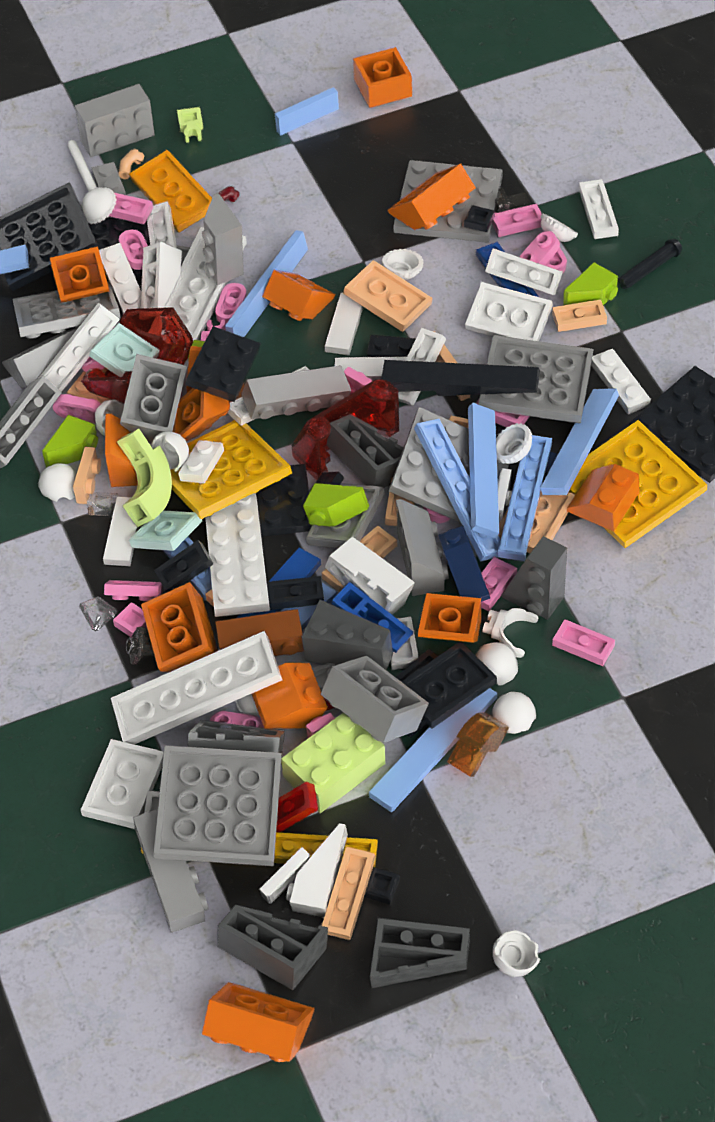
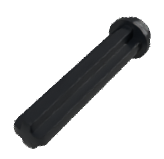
M668 239L663 247L619 277L618 282L623 289L630 288L673 256L678 257L682 251L681 243L677 239Z

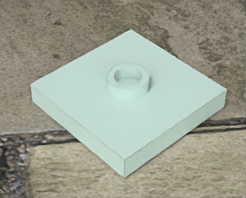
M118 323L90 350L89 357L130 383L136 354L157 358L160 350Z
M162 511L154 520L144 524L130 538L129 542L132 548L174 551L203 520L195 512Z

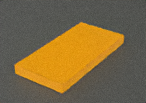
M168 150L129 173L130 179L152 201L153 205L168 201L171 207L173 225L178 233L205 217L212 197Z

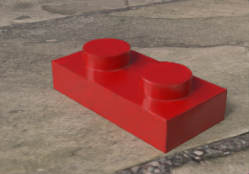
M306 781L279 797L276 832H281L318 811L314 784Z

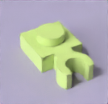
M200 107L177 110L180 132H184L185 142L188 143L189 137L193 135L197 136L198 141H201L203 122Z

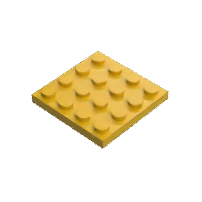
M235 420L187 443L189 455L198 440L223 443L224 452L204 484L180 481L178 474L180 469L177 472L174 469H170L172 490L200 519L210 516L292 474L291 466L246 423L240 426Z
M637 420L588 454L569 490L570 493L576 495L593 469L613 464L639 474V494L615 531L604 528L626 548L707 491V484L648 428Z

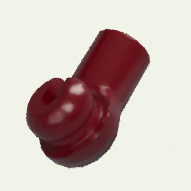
M227 186L218 192L224 201L229 199L231 202H235L240 195L239 191L235 190L233 186Z

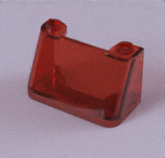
M173 307L126 310L120 320V324L160 350L156 359L181 365L185 364L189 357L193 338ZM91 368L86 372L81 382L90 393L110 400L115 399L119 403L125 404L132 371H125L123 376L119 377L108 369L104 374L101 369Z
M383 379L374 380L308 420L292 442V456L299 464H306V471L316 480H318L323 472H328L326 464L331 462L330 454L327 452L330 450L327 446L328 436L331 433L330 423L349 414L377 428V431H385L389 437L399 432L398 389L390 382Z

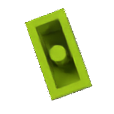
M593 263L564 290L563 306L601 300L604 305L608 300L614 299L618 292V276Z
M68 415L42 450L46 468L57 463L69 464L80 461L85 447L96 448L99 438L95 424Z
M315 483L303 507L310 525L335 527L368 510L369 503L363 487Z

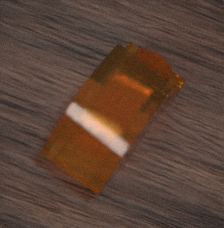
M480 712L473 715L458 733L457 738H459V741L447 762L468 776L474 777L486 754L497 751L509 726L488 713Z

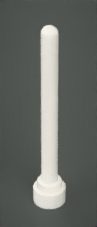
M70 140L68 142L69 150L89 192L97 188L76 141Z

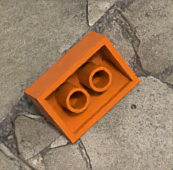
M458 164L432 175L390 207L388 212L414 230L422 227L427 230L437 223L436 218L440 215L444 217L454 210L453 205L456 203L461 204L469 199V193L476 187L462 164Z
M191 582L141 604L160 672L174 671L218 651L203 598Z
M228 982L209 999L202 1035L211 1037L212 1041L219 1044L231 1043L240 1046L242 1051L248 1053L259 1052L269 1055V1058L273 1061L290 1062L300 1049L313 1016L314 1008Z

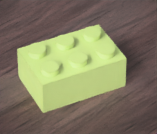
M342 713L281 758L283 777L294 788L306 781L314 784L318 812L322 813L385 765V745L375 740L368 731L360 725L353 723L349 716Z

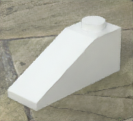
M162 242L143 248L140 317L146 318L162 312L181 274L182 250Z
M339 823L298 871L295 882H290L287 890V900L290 901L293 911L320 917L325 916L348 833L345 824Z

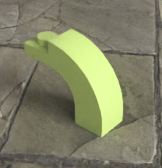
M137 429L123 436L117 443L132 463L137 474V490L134 496L122 506L134 524L139 527L154 520L165 509L171 495L172 478L169 463L160 445L152 449L140 429Z

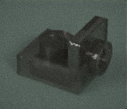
M503 188L498 189V198H495V207L498 213L531 205L525 192L507 196Z
M137 627L132 637H129L127 640L126 652L130 655L131 664L137 665L142 656L155 657L147 628Z

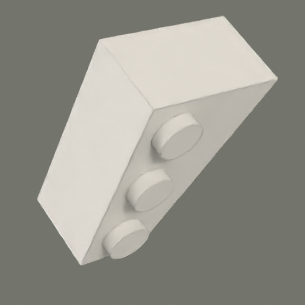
M351 537L329 556L325 566L344 587L351 582L392 615L405 604L415 584L413 580L354 537Z

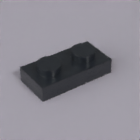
M370 335L367 357H407L416 338Z
M197 540L155 569V572L164 590L169 592L189 582L212 566L213 562L203 543Z
M321 576L267 582L270 610L317 605L319 600L324 601Z

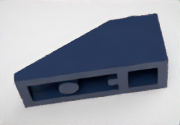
M462 525L439 534L443 551L460 596L481 598V602L490 599L464 526Z

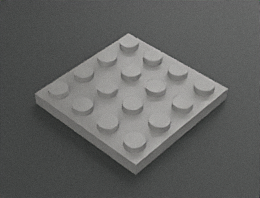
M410 160L400 200L435 173L455 165ZM463 166L476 187L469 193V199L461 204L456 203L453 205L454 210L444 217L440 215L436 218L437 223L427 230L424 227L414 230L395 218L394 233L489 243L492 223L486 233L465 228L464 221L472 205L496 210L503 170Z
M107 281L110 292L63 303L60 301L58 290L13 299L20 337L36 338L44 332L51 331V333L55 334L64 332L65 328L76 327L78 329L98 303L118 318H121L110 282Z
M494 335L487 365L539 367L537 393L480 394L479 405L498 412L581 423L593 349Z
M419 407L414 416L388 491L460 522L414 427L417 423L440 419L470 478L469 429ZM498 460L497 482L499 481L500 471L502 470V468L508 469L509 464L499 463Z
M165 745L154 858L274 866L282 753Z

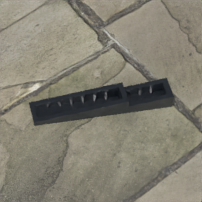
M384 360L381 383L383 387L388 389V392L436 391L438 396L537 393L540 369L539 367Z

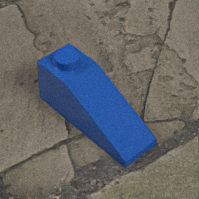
M351 582L332 600L331 605L389 629L392 649L395 653L414 633Z

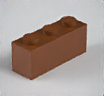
M298 609L216 622L220 650L265 631L274 656L294 655L304 652Z

